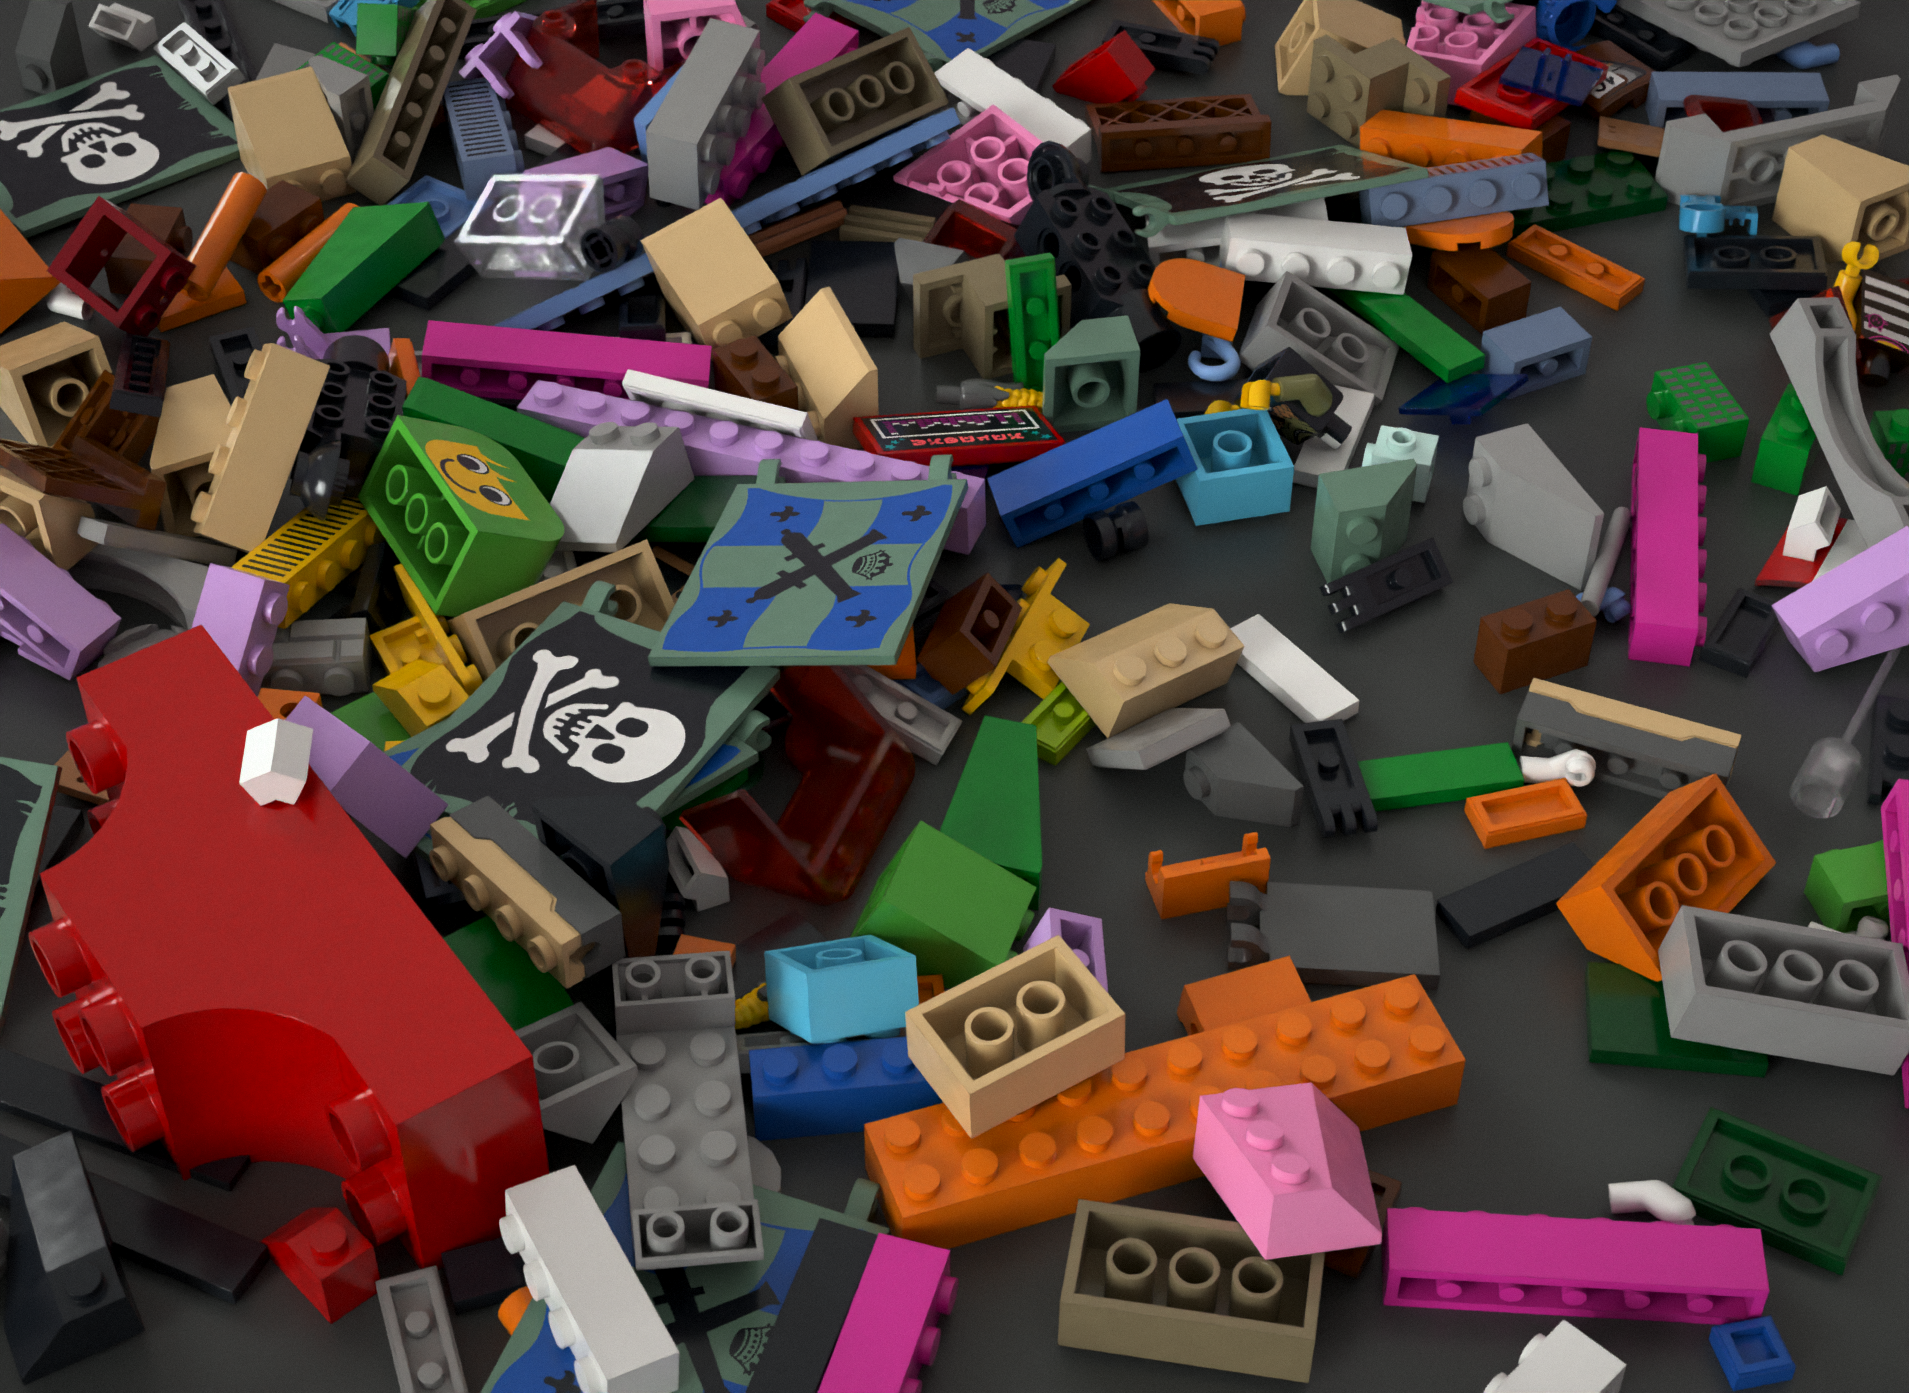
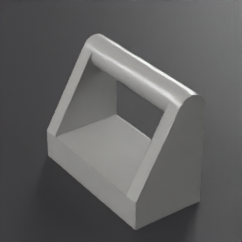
M313 56L308 61L309 67H312L353 165L374 114L369 76L323 56Z

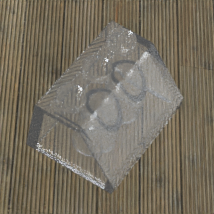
M493 174L455 243L482 278L588 281L594 269L584 260L581 252V239L587 230L605 223L603 180L600 175Z

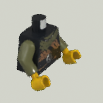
M1287 347L1256 367L1234 399L1233 403L1236 405L1218 400L1211 403L1204 413L1205 415L1239 409L1267 410L1278 434L1290 442L1299 445L1317 436L1334 450L1346 440L1352 430V426L1334 413L1344 398L1342 392L1291 347Z

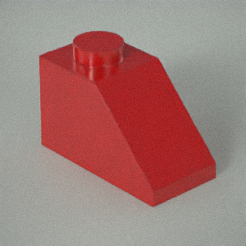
M1124 30L1069 65L1052 87L1057 93L1095 104L1115 103L1123 99L1130 102L1137 99L1147 90L1148 87L1145 82L1155 71V68Z
M310 1207L259 1241L268 1246L270 1259L330 1324H333L377 1293L375 1281L380 1280L374 1247L338 1208Z

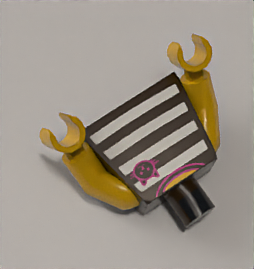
M1851 241L1845 244L1842 249V258L1847 267L1845 270L1839 271L1830 297L1839 298L1856 334V360L1862 362L1860 381L1867 386L1883 387L1888 384L1890 373H1899L1909 366V284L1869 270L1878 261V248L1871 244L1866 245L1862 257L1858 260L1857 253L1860 250L1861 244Z

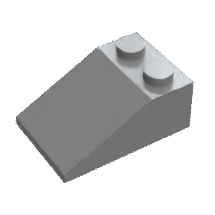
M1286 271L1257 304L1240 349L1239 358L1243 364L1247 365L1254 372L1260 363L1287 347H1291L1333 385L1375 394L1374 406H1378L1383 400L1399 345Z
M605 422L591 428L589 435L573 448L550 502L551 507L564 525V535L556 550L619 551L680 494L695 478L679 427H658L656 423L618 426L615 422Z
M1528 423L1476 437L1473 457L1469 462L1470 476L1467 495L1463 500V511L1467 521L1471 525H1475L1487 542L1580 591L1585 590L1596 558L1604 512Z

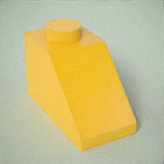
M419 659L414 660L372 685L375 694L411 737L450 717L470 697L443 664Z

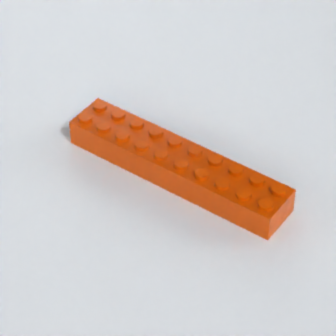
M1413 974L1125 1053V1059L972 1139L944 1103L864 1124L865 1169L870 1181L880 1185L877 1199L892 1236L943 1249H950L1076 1213L1078 1199L1112 1203L1205 1176L1193 1159L1199 1100L1202 1095L1224 1093L1232 1088L1252 1090L1312 1083L1351 1119L1361 1132L1456 1105L1458 1103L1466 1059L1418 978Z

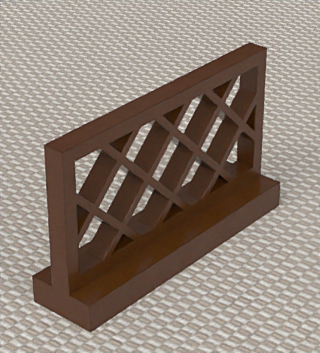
M1251 94L1085 104V117L1099 151L1098 165L1101 172L1244 163L1270 158L1272 121L1268 114H1260Z
M76 435L72 452L0 438V465L41 492L97 502L134 527L155 531L167 482L92 438Z

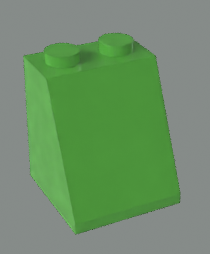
M920 820L878 877L849 938L871 934L916 956L917 976L942 974L944 987L951 989L1017 956V952L1010 948L1014 940L1020 941L1033 920L1035 913L1029 910L1028 906L1036 887Z

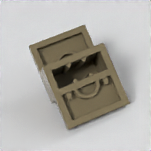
M1325 35L1315 39L1313 44L1307 113L1360 149V126L1381 110L1445 118L1451 76L1395 38L1354 54L1330 36Z
M1000 254L913 274V348L920 359L963 348L983 379H991L1013 373L1005 261ZM1065 275L1056 276L1060 339L1070 331L1072 285Z

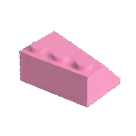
M643 0L650 98L652 99L684 65L710 18L747 27L735 0Z
M1421 0V6L1416 11V24L1411 29L1407 47L1451 76L1447 104L1461 106L1454 103L1456 91L1459 87L1536 38V7L1509 2L1505 3L1507 12L1514 14V19L1497 24L1485 11L1468 15ZM1461 106L1463 109L1471 111V109Z
M993 104L952 133L949 139L931 148L893 175L896 183L1007 223L1020 225L1033 204L1027 184L1028 163L1032 152L1043 142Z
M1303 1083L1252 1090L1232 1088L1224 1093L1200 1096L1193 1159L1265 1260L1381 1244L1382 1231L1359 1127L1315 1085Z

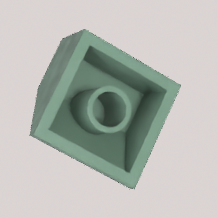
M1128 315L1081 320L1044 354L1042 414L1058 433L1100 429L1137 412L1140 348Z
M1414 459L1319 474L1310 549L1327 584L1397 553L1407 540L1417 464Z

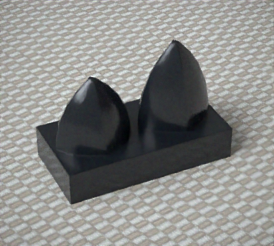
M387 541L368 546L363 568L354 573L341 587V591L345 595L354 598L353 602L342 607L329 619L366 618L370 635L399 623L404 599L393 566L401 564Z

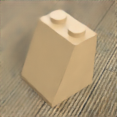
M1303 0L1275 45L1278 90L1285 95H1308L1315 39L1328 35L1354 54L1391 38H1395L1405 45L1406 39L1403 36L1401 19L1358 0Z
M312 67L228 87L241 161L247 172L259 179L267 190L281 180H284L320 197L321 201L356 192L355 188L346 183L352 168L349 152Z
M1825 135L1790 146L1785 158L1772 220L1792 236H1819L1825 262L1828 264L1843 261L1842 249L1845 244L1851 241L1861 244L1857 258L1862 257L1864 248L1868 244L1878 248V261L1909 249V166Z
M721 198L641 240L671 313L688 332H691V336L699 345L712 346V361L714 348L753 335L758 337L793 318L778 279Z
M64 321L0 346V407L29 444L52 448L104 369L112 373L99 336Z
M214 374L166 387L161 418H159L149 464L151 473L167 482L160 512L164 530L168 533L189 537L201 536L193 532L197 522L190 519L191 512L201 491L208 493L215 475L208 472L211 458L218 444L226 446L232 430L231 426L226 425L231 405Z

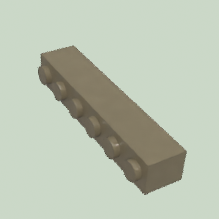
M427 0L415 12L346 180L347 184L378 205L387 203L410 181L476 13V10L463 0Z

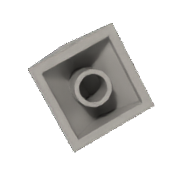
M579 1002L514 1032L533 1055L543 1129L593 1144L638 1076V1069L633 1060L584 1004Z

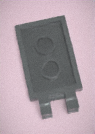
M1230 881L1229 903L1226 905V927H1230L1227 969L1240 970L1290 956L1302 983L1373 986L1415 974L1424 989L1437 990L1440 979L1433 891L1267 882L1265 894H1263L1256 886L1250 883ZM1252 925H1259L1260 931Z

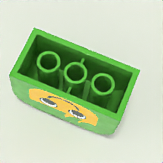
M397 415L358 495L359 500L435 615L457 617L539 583L564 535V525L518 460L502 445L487 436L455 425Z

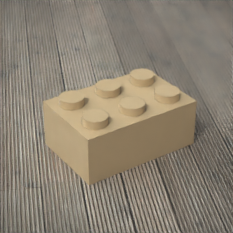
M1060 935L905 1012L908 1057L971 1139L1125 1059V1013Z

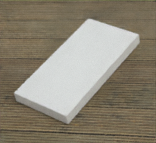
M630 369L627 370L622 382L629 399L632 401H641L650 405L686 411L695 415L731 421L736 424L818 441L807 412Z

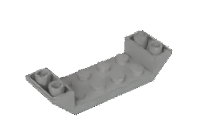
M1896 74L1859 82L1853 106L1722 132L1706 114L1666 121L1655 180L1668 195L1667 202L1680 205L1681 195L1721 196L1720 204L1731 206H1759L1776 202L1785 158L1790 146L1825 135L1881 156L1901 78Z
M730 951L623 958L612 964L616 1042L633 1060L638 1069V1076L621 1100L632 1244L636 1271L764 1260L758 1199H754L735 1032V992Z

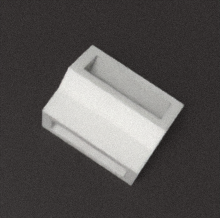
M99 3L88 27L102 37L139 51L144 50L158 40L154 17L117 3L110 7Z
M1827 486L1799 495L1786 534L1783 549L1784 556L1814 562L1817 549L1831 544L1841 508Z
M277 718L247 731L239 784L260 806L275 800L295 805L307 781L313 728Z
M676 826L667 838L666 844L670 860L668 870L684 898L692 900L697 912L729 902L728 877L704 832ZM691 865L693 871L695 872L693 876L690 873L687 866Z

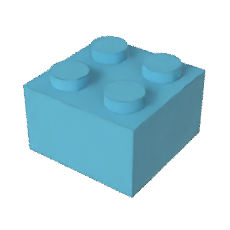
M1239 409L1177 419L1198 468L1176 478V482L1196 526L1290 511L1294 465L1267 410Z
M871 934L764 951L769 1019L789 1030L791 1035L799 1036L810 1042L811 1045L846 1042V1037L863 1034L871 1039L896 1037L900 1034V1028L906 1027L905 1012L919 1005L916 956Z

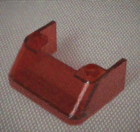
M577 0L558 9L547 10L534 20L525 38L543 61V64L538 70L535 67L533 69L517 52L504 77L515 95L510 100L506 98L505 102L583 154L607 147L627 153L639 147L634 125L635 116L684 65L686 60L661 71L639 59L626 60L621 65L609 69L595 60L600 57L597 0Z
M839 665L782 666L777 668L780 670V679L770 690L794 717L785 735L786 752L793 764L804 776L777 824L771 820L745 789L683 810L679 819L735 880L815 904L828 906L847 900L853 894L914 779L915 762L909 747Z

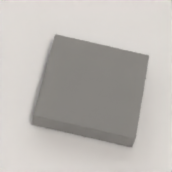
M1170 708L1086 750L1092 766L1147 770L1227 731L1231 725L1225 709Z

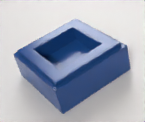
M1771 1315L1712 1327L1708 1339L1732 1391L1792 1380L1796 1366Z

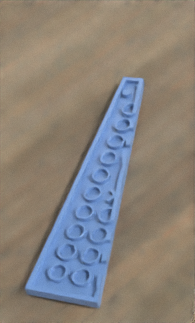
M954 107L897 130L868 144L867 147L833 161L834 163L812 171L798 178L797 181L779 187L731 212L748 236L762 229L759 220L764 226L800 211V208L813 202L816 203L837 193L839 189L858 183L875 175V172L893 166L912 157L914 153L949 139L950 136L947 130L961 123ZM647 254L639 255L637 258L622 263L611 271L599 274L582 282L573 289L571 288L493 326L530 330L537 327L541 331H550L566 323L562 315L575 308H578L580 315H583L606 304L602 297L604 294L617 289L620 296L644 286L645 283L642 276L653 271Z

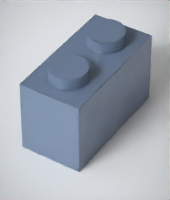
M1561 306L1483 331L1480 351L1485 354L1484 368L1480 369V371L1508 399H1512L1586 374L1592 336Z

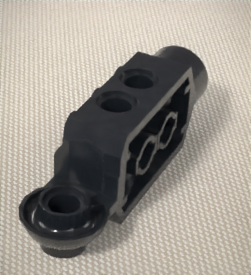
M1053 141L1040 143L1032 152L1027 169L1028 191L1033 204L1015 232L1014 238L1026 257L1044 253H1051L1055 257L1056 276L1065 275L1072 285L1071 328L1075 327L1081 320L1128 315L1140 348L1139 374L1159 367L1178 350L1182 336L1174 323L1167 318L1168 314L1158 302L1153 304L1149 298L1148 286L1156 266H1154L1136 235L1131 231L1108 194L1088 186L1089 175L1085 162L1081 158L1075 157L1066 146Z
M349 335L341 337L327 348L323 359H315L330 365L291 469L290 479L292 481L289 495L300 497L305 508L314 517L323 522L325 521L329 505L340 507L343 496L358 498L397 415L403 416L402 406L406 396V380L389 373L390 363L387 353L379 343L365 336Z

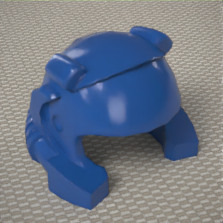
M1538 0L1535 5L1536 37L1573 52L1587 47L1585 45L1572 46V44L1584 38L1591 29L1595 20L1596 5L1602 12L1609 13L1617 3V0Z

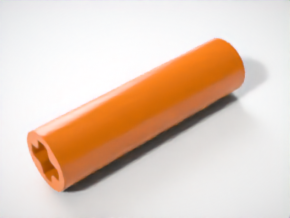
M238 172L231 179L188 256V259L197 266L189 276L185 287L180 291L185 296L196 301L208 300L267 193L265 185L256 177Z
M353 203L344 204L260 272L257 281L263 294L272 301L282 303V300L353 207H359L358 205Z

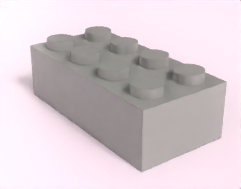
M712 18L709 19L646 130L650 198L698 210L702 207L708 194L713 195L716 192L723 166L731 164L735 153V144L739 137L746 136L750 126L751 114L755 108H761L763 104L761 98L766 93V85L761 83L765 51L760 49V30Z
M1681 905L1658 949L1671 1038L1895 1075L1909 1053V972L1901 943Z

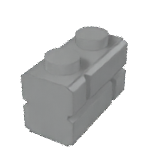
M367 619L294 621L286 629L278 627L272 646L273 662L269 671L263 677L262 688L320 693V695L331 694L334 696L369 692L372 645Z

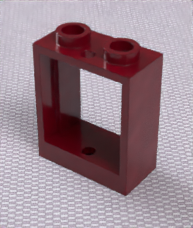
M98 196L51 263L47 272L119 329L131 334L148 336L157 327L163 313L177 293L185 287L189 276L197 265L126 210ZM128 232L157 256L124 304L118 309L94 290L91 284Z

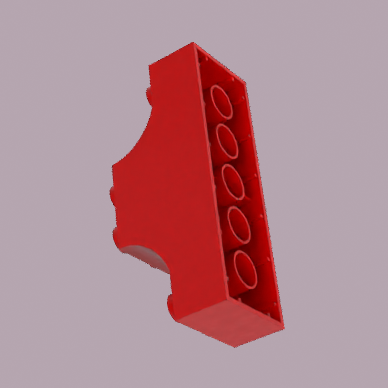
M202 624L76 677L88 723L66 732L67 744L74 763L87 787L93 794L107 790L109 801L87 812L94 836L74 854L40 873L54 921L29 932L28 936L37 962L54 993L59 998L75 992L76 1000L52 1011L55 1025L72 1061L82 1074L102 1066L110 1077L116 1075L118 1080L101 1087V1093L109 1115L129 1150L135 1152L160 1139L176 1163L179 1174L184 1181L191 1178L189 1169L219 1159L250 1155L251 1162L294 1163L338 1175L346 1179L341 1182L343 1196L357 1227L365 1238L376 1248L398 1236L420 1269L436 1265L437 1270L443 1268L441 1253L501 1237L499 1219L506 1216L505 1190L549 1174L533 1055L310 765H308L307 781L295 805L275 800L260 806L239 784L247 731L275 719Z

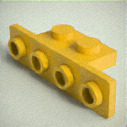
M1060 558L1046 571L1040 566L1036 568L1023 585L1021 590L1027 596L1025 599L1020 598L1017 601L1022 610L996 667L965 687L971 693L961 709L968 715H971L992 695L1005 672H1008L1043 700L1055 689L1060 678L1047 663L1049 657L1079 644L1090 625L1050 594L1067 565Z
M402 563L393 566L403 599L413 618L369 635L374 651L384 669L390 675L416 659L443 664L465 692L471 696L483 683L474 664L465 667L464 664L468 661L457 635L454 634L447 637L446 634L450 633L445 617L435 615Z

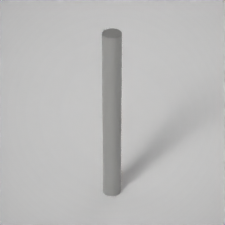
M1618 507L1612 514L1580 601L1593 617L1600 610L1632 520V512L1626 507Z

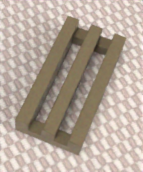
M851 204L849 215L846 214L844 225H841L839 229V241L896 242L898 238H904L930 244L936 231V217Z

